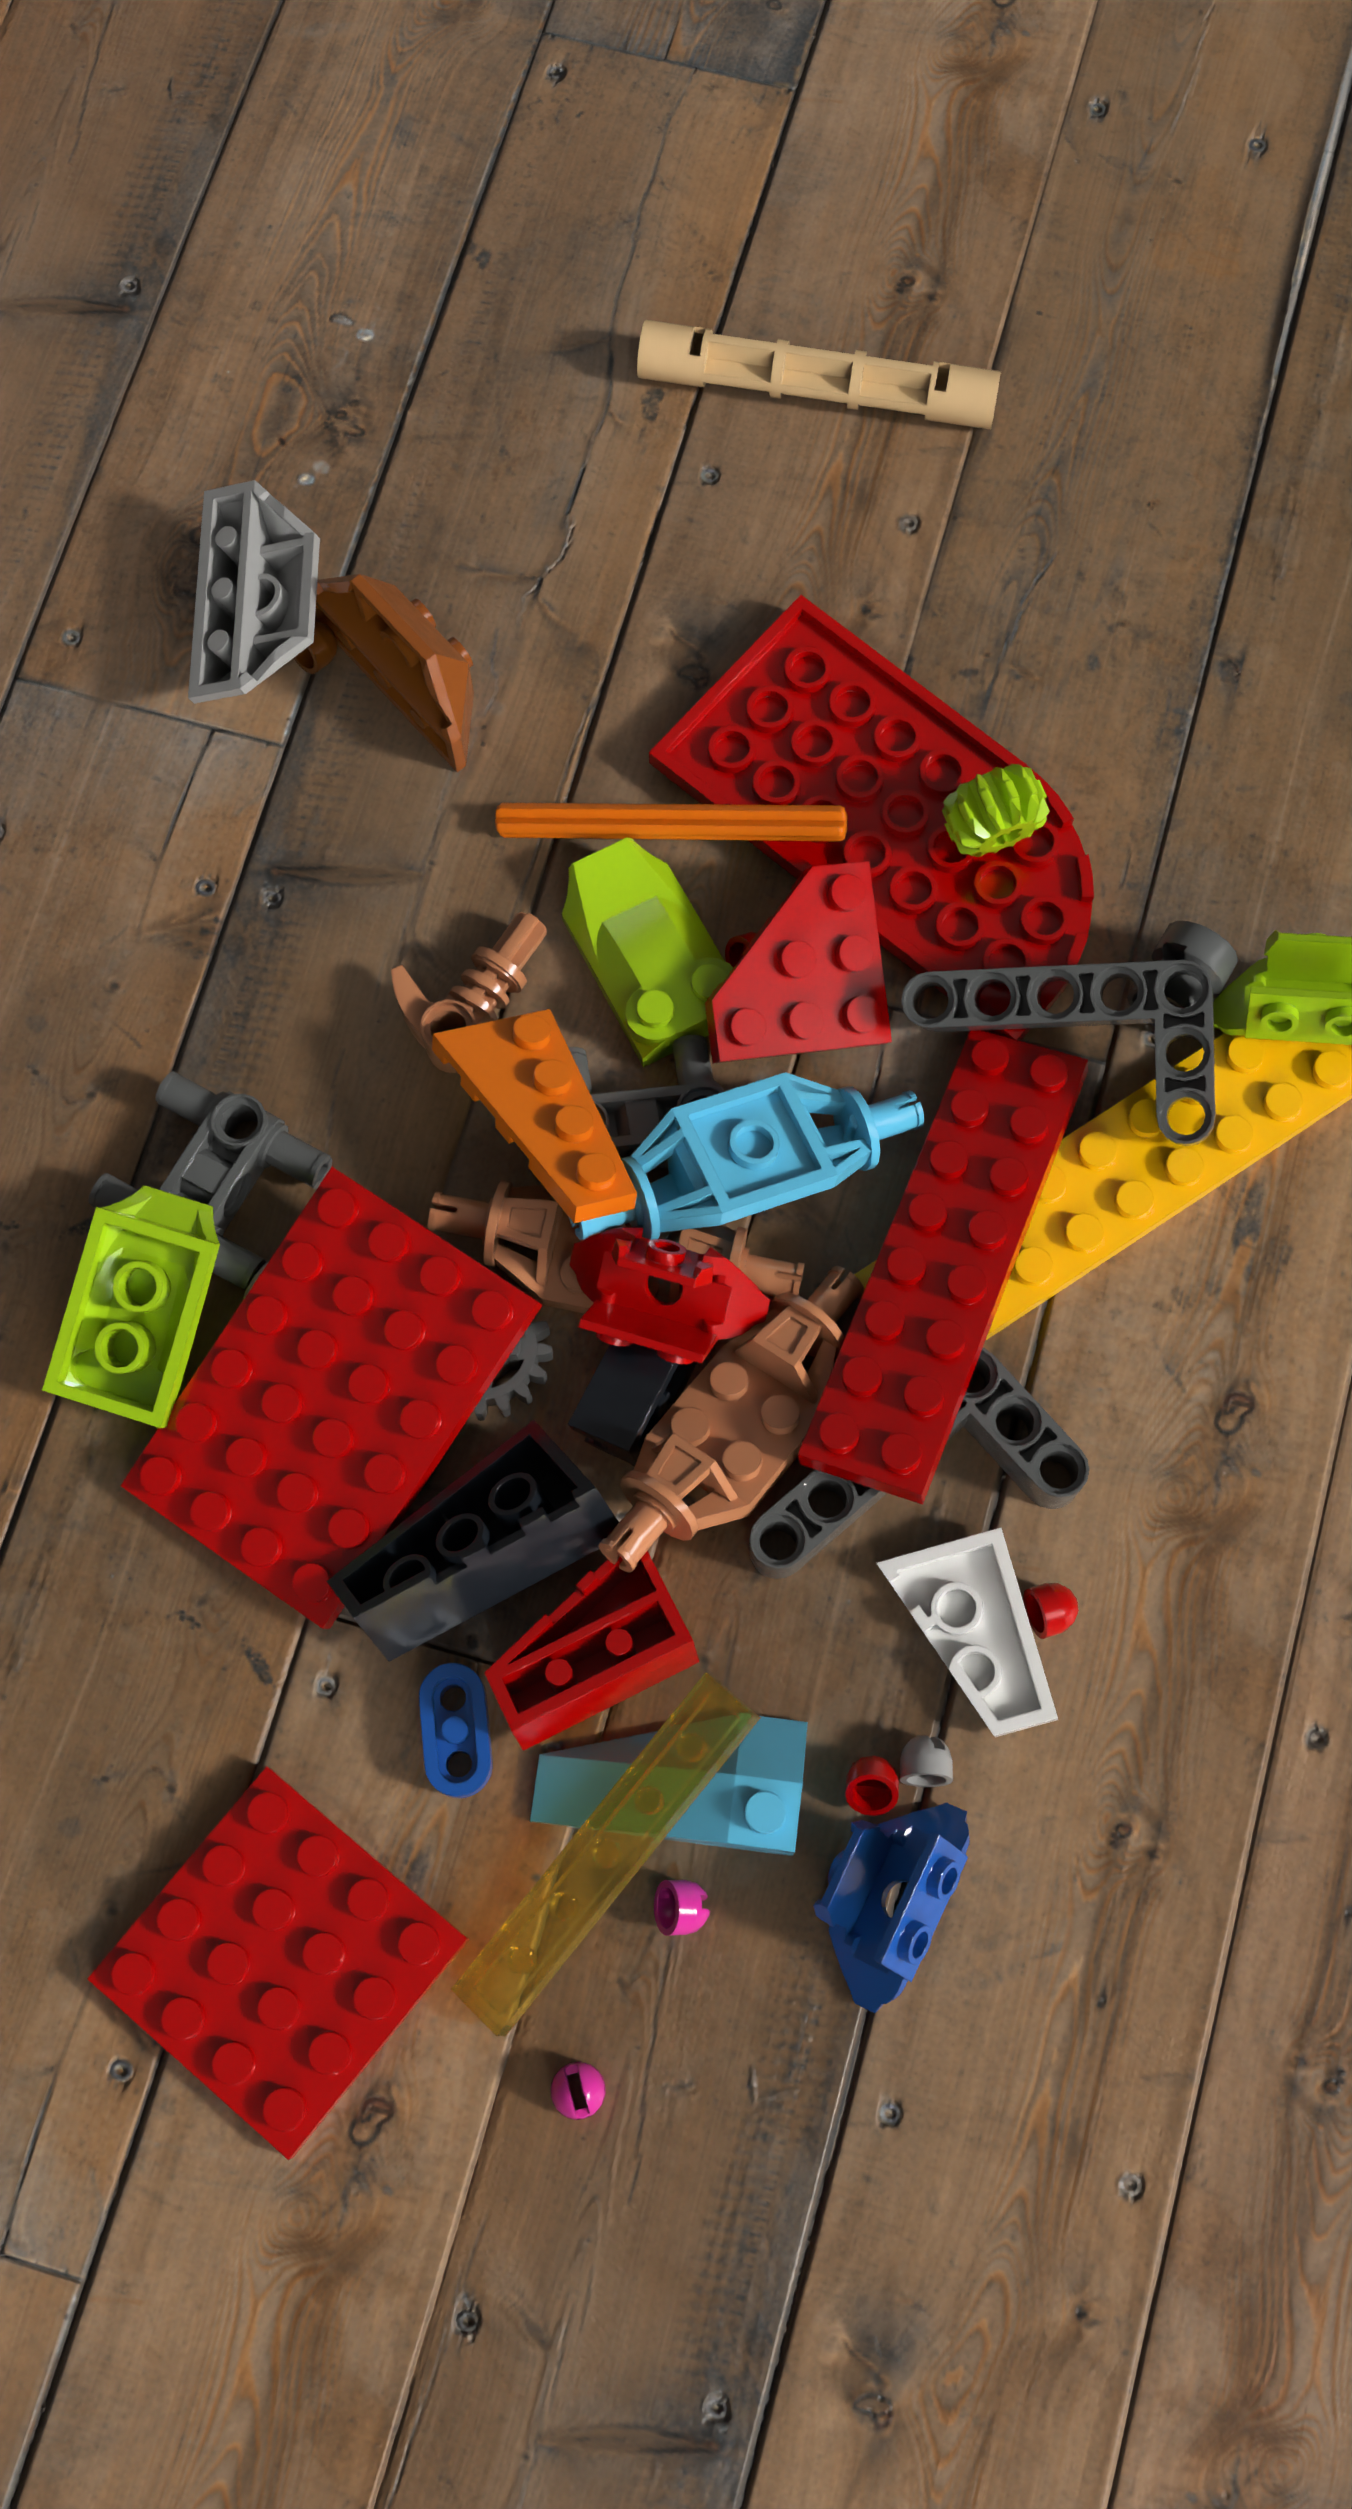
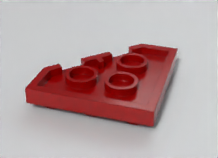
M869 861L812 866L802 872L790 888L792 891L774 915L766 920L742 952L741 959L726 979L718 984L705 1002L712 1064L892 1043Z

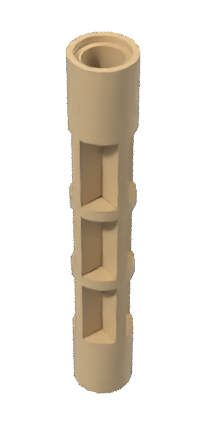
M647 319L642 326L637 358V376L641 379L703 388L706 383L769 392L771 398L781 399L783 394L846 403L847 409L858 410L860 405L925 415L924 420L990 430L1001 374L999 370L934 361L932 366L867 356V351L856 350L855 354L794 346L790 345V341L785 339H778L777 343L718 335L713 334L712 329Z

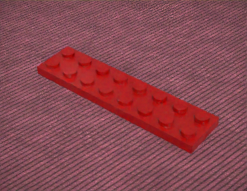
M981 1030L969 1032L799 1450L798 1458L800 1465L923 1505L1087 1076L1088 1059Z

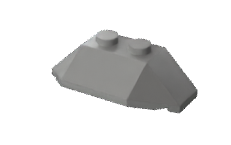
M255 480L204 491L188 699L194 704L247 694L314 643L320 538Z

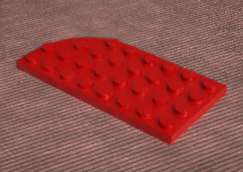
M800 595L649 751V764L700 804L834 805L844 807L847 814V832L845 839L842 841H748L796 879L799 878L804 870L812 866L869 861L880 945L917 974L933 971L1078 965L1088 939L1091 923L1092 902L1094 899L1093 873L1089 854L1085 855L1080 838L1072 825L1074 818L1059 795L1032 769L1036 780H1040L1047 796L1045 801L1050 812L1046 816L1047 821L1044 825L1034 830L1031 837L1021 839L1014 846L1000 849L995 854L988 852L980 857L960 854L956 843L951 841L945 827L947 822L942 810L945 807L943 802L947 796L955 792L960 784L970 782L975 779L977 774H986L995 767L1003 769L1011 764L1030 767L803 595ZM1054 981L1045 986L1040 998L1041 1006L1045 1011H1048L1068 984L1067 982ZM998 983L986 987L979 998V1006L982 1013L988 1016H996L1003 1013L1010 1004L1011 995L1009 988L1004 984ZM934 986L936 989H938L940 992H942L945 996L948 997L947 992L943 987ZM1032 1028L990 1031L996 1035L1021 1041Z

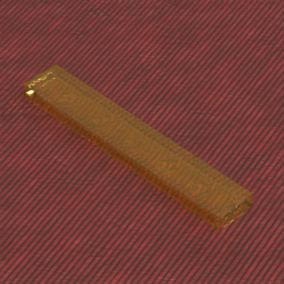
M707 1672L703 1674L451 1988L462 2002L496 2036L505 2037L761 1718L713 1675Z

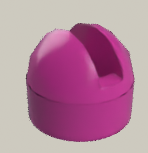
M687 1880L662 1881L658 1885L654 1897V1916L660 1932L666 1936L687 1935L697 1932L710 1915V1910L702 1908V1901L708 1898L706 1891L697 1883Z
M569 2063L562 2067L554 2076L551 2083V2099L555 2108L563 2116L574 2120L588 2118L596 2113L603 2104L606 2094L604 2078L599 2070L589 2063ZM579 2072L582 2092L588 2107L578 2110L575 2109L567 2075Z

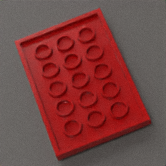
M331 1167L175 1402L167 1427L157 1429L120 1486L320 1628L330 1629L345 1606L327 1583V1580L399 1525L543 1304L336 1168Z

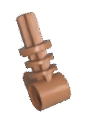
M523 912L518 913L492 949L479 946L471 956L477 970L466 969L461 975L465 987L453 986L447 997L442 1001L436 1003L428 1001L403 965L391 969L392 984L403 1018L414 1037L426 1049L431 1063L439 1070L457 1073L450 1063L443 1064L432 1051L433 1033L497 1020V1015L493 1008H506L509 998L505 992L520 993L527 984V979L521 972V969L547 933L546 926L534 915Z

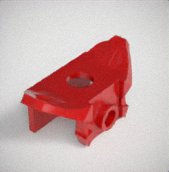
M644 1228L611 1229L573 1245L569 1266L576 1274L581 1290L593 1302L591 1307L580 1318L579 1328L596 1332V1337L604 1343L614 1346H629L634 1343L657 1350V1355L660 1358L671 1363L690 1364L694 1361L703 1363L718 1340L740 1336L749 1331L752 1326L763 1323L766 1320L770 1299L739 1268L711 1247L705 1254L686 1250L683 1245L674 1241L642 1237ZM649 1275L681 1284L683 1287L681 1297L674 1302L668 1303L657 1300L648 1288Z

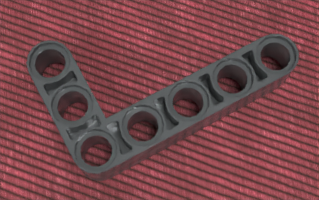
M1169 960L933 971L916 975L909 980L903 990L901 1002L906 1016L910 1021L923 1029L933 1032L1155 1023L1156 1112L1160 1130L1172 1142L1178 1145L1191 1146L1199 1144L1208 1138L1214 1129L1216 1104L1213 989L1210 976L1206 970L1193 961ZM1181 975L1192 976L1202 985V994L1199 1000L1194 1005L1186 1008H1179L1170 1004L1165 995L1170 981ZM1126 978L1136 984L1138 989L1137 999L1132 1006L1125 1010H1111L1104 1005L1103 991L1112 980ZM1065 981L1073 987V1002L1069 1008L1055 1014L1045 1011L1040 1001L1043 989L1051 982ZM992 984L1006 985L1011 995L1010 1004L1007 1009L1000 1015H984L979 1006V998L982 991ZM930 987H943L949 999L946 1010L936 1018H923L918 1008L919 997ZM1188 1037L1195 1039L1201 1044L1204 1050L1203 1059L1199 1066L1193 1070L1178 1071L1168 1063L1167 1052L1174 1041L1179 1038ZM1186 1099L1199 1103L1205 1112V1120L1202 1127L1189 1135L1178 1134L1173 1131L1168 1120L1169 1111L1173 1105Z
M982 1348L974 1370L983 1378L985 1388L976 1393H965L948 1440L965 1427L1030 1500L1038 1506L1047 1509L1063 1508L1073 1501L1086 1484L1090 1471L1088 1459L1078 1445L992 1353ZM1009 1414L1019 1417L1027 1427L1028 1436L1023 1440L1017 1441L1005 1438L997 1429L996 1419L1002 1415ZM1051 1461L1061 1463L1070 1473L1071 1486L1063 1489L1049 1486L1041 1477L1040 1466L1045 1462ZM814 1470L764 1513L753 1525L749 1539V1556L753 1566L758 1572L769 1578L781 1579L791 1576L887 1493ZM827 1489L834 1491L842 1499L844 1509L835 1517L825 1518L813 1512L809 1505L808 1499L811 1495L819 1490ZM771 1531L786 1532L796 1543V1551L787 1559H771L762 1551L760 1547L761 1539Z

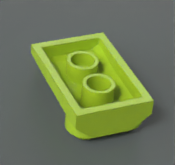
M627 837L572 863L568 868L569 884L562 911V920L642 1066L645 1067L672 1054V1044L677 1038L686 1035L709 1036L705 1002L718 984L726 979L733 967L722 958L669 865L647 852L632 838Z
M143 1185L134 1194L120 1202L105 1207H96L42 1391L158 1428L167 1427L173 1406L187 1385L184 1373L220 1246L214 1226L213 1206Z

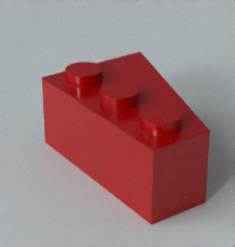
M648 1551L638 1561L636 1568L629 1573L619 1568V1564L623 1561L621 1557L615 1565L606 1560L594 1573L590 1570L576 1584L577 1589L549 1616L545 1614L484 1672L504 1717L523 1751L699 1663L694 1641Z

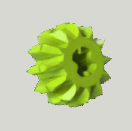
M1011 764L1003 769L995 767L986 774H977L975 779L970 782L960 784L955 792L947 796L943 802L945 807L942 810L947 822L945 827L951 841L956 843L960 854L980 857L988 852L995 854L1000 849L1014 846L1021 839L1031 837L1034 830L1044 825L1047 821L1046 816L1050 812L1045 801L1047 796L1040 780H1036L1031 768L1022 767L1019 764Z

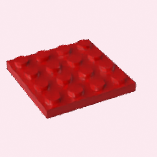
M266 1766L87 1980L286 2159L290 2160L302 2148L469 1941V1938L272 1768Z

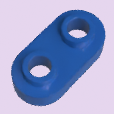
M458 1663L443 1664L429 1672L423 1680L419 1691L425 1772L433 1787L442 1794L452 1798H467L475 1795L485 1787L493 1769L487 1694L482 1680L472 1669ZM451 1688H461L466 1693L465 1704L456 1711L447 1710L443 1706V1696ZM458 1753H466L472 1760L471 1770L463 1777L452 1776L448 1769L450 1759Z

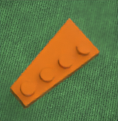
M550 1009L433 1033L432 1051L443 1064L450 1063L461 1076L460 1085L474 1102L480 1100L496 1119L495 1128L509 1144L515 1142L529 1159L528 1168L574 1223L635 1209L636 1189Z

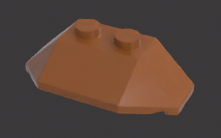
M362 574L317 580L315 621L326 624L334 631L338 640L337 645L458 773L467 763L474 697L470 673L473 662L466 649L454 637L446 640L436 629L435 620L426 606L416 598L410 602L393 584Z

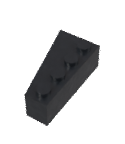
M533 1420L327 1580V1583L354 1620L390 1662L600 1549L599 1543L604 1538H607L619 1522L597 1488Z

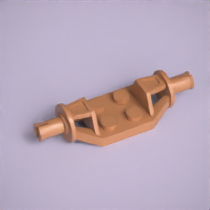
M501 1180L494 1197L490 1199L489 1203L447 1195L440 1191L435 1192L432 1204L436 1205V1209L430 1208L428 1229L430 1231H442L482 1239L484 1264L491 1267H496L497 1265L544 1306L584 1314L591 1307L593 1302L581 1290L576 1274L569 1266L574 1243L583 1241L575 1234V1229L579 1227H572L569 1216L543 1185L513 1187L510 1181ZM627 1223L612 1229L632 1228V1226L630 1223ZM725 1225L660 1232L658 1239L677 1242L683 1245L686 1250L705 1254L710 1247L751 1279L765 1296L776 1297L785 1292L799 1296L805 1263L798 1262L796 1264L749 1254L750 1248L745 1247L747 1228L738 1226L737 1230L734 1231ZM505 1240L537 1250V1262L504 1247ZM650 1275L648 1278L649 1291L657 1300L668 1303L674 1302L681 1297L683 1288L681 1284Z
M833 1266L807 1300L796 1294L786 1292L777 1295L771 1303L770 1312L767 1314L765 1322L752 1326L746 1333L734 1337L723 1345L647 1434L634 1470L628 1471L620 1483L625 1497L633 1507L607 1538H604L599 1543L600 1551L611 1563L615 1565L621 1557L623 1561L619 1564V1568L628 1573L632 1572L636 1568L638 1561L663 1532L683 1541L691 1540L699 1530L749 1517L798 1457L799 1450L845 1339L836 1323L864 1292L862 1283L852 1272L841 1282L840 1278L845 1273V1268ZM807 1354L815 1357L808 1373L802 1365V1361ZM697 1485L710 1493L690 1506H687L682 1501Z

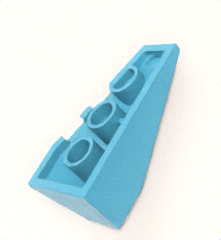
M739 1714L539 1754L530 1822L793 1856L796 1847L808 1722Z

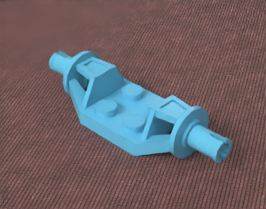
M787 1072L670 1109L631 1156L621 1158L637 1192L635 1209L574 1223L570 1219L572 1227L580 1225L579 1228L575 1229V1234L580 1240L630 1223L632 1228H644L642 1237L651 1240L658 1239L660 1232L720 1226L834 1188L858 1169L867 1171L875 1168L880 1158L879 1140L909 1130L922 1128L924 1126L923 1108L920 1102L909 1106L910 1102H914L917 1099L916 1094L910 1090L903 1092L901 1095L868 1105L861 1093L853 1086L834 1089ZM810 1113L833 1115L835 1125L817 1128ZM667 1159L669 1175L650 1183L646 1174Z

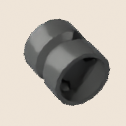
M1190 921L1170 923L1151 956L1153 961L1187 960L1202 966L1210 976L1213 995L1222 991L1238 962L1236 951L1227 940L1211 929ZM1177 976L1170 981L1166 988V999L1175 1007H1190L1201 997L1202 985L1192 976ZM1135 983L1132 985L1127 996L1130 1006L1137 999L1138 989Z

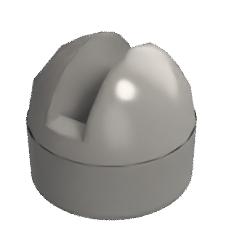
M917 1735L902 1748L900 1782L915 1787H940L952 1783L953 1760L950 1750L943 1740L936 1737L929 1738L927 1735Z

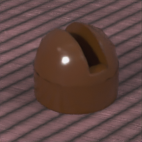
M315 621L314 643L294 657L296 663L304 671L315 674L330 664L336 655L338 644L334 631L326 624Z

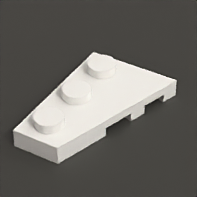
M1001 1528L877 1563L994 1737L1059 1720Z

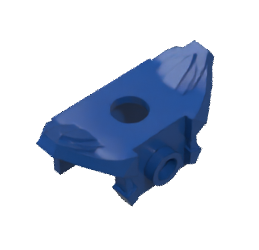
M943 1803L888 1820L878 1825L864 1820L852 1822L851 1832L853 1834L848 1845L833 1860L828 1874L829 1885L822 1900L818 1899L813 1906L816 1917L829 1924L831 1941L855 2004L876 2013L883 2004L895 2000L902 1993L908 1981L912 1982L922 1959L928 1952L935 1929L950 1897L957 1888L961 1872L968 1859L966 1852L970 1843L968 1824L966 1823L967 1811L949 1803ZM908 1882L891 1918L885 1907L887 1894L896 1884Z

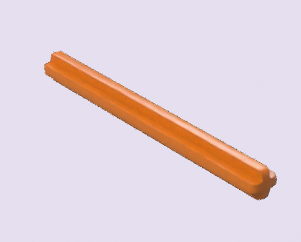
M501 803L497 806L495 815L496 831L504 838L624 839L627 837L632 839L842 841L845 839L847 832L845 808L834 805Z

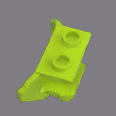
M1275 930L1266 939L1264 955L1267 958L1260 959L1250 966L1214 999V1028L1220 1029L1224 1034L1231 1036L1245 1035V1038L1352 1045V937L1328 936L1322 933H1281Z

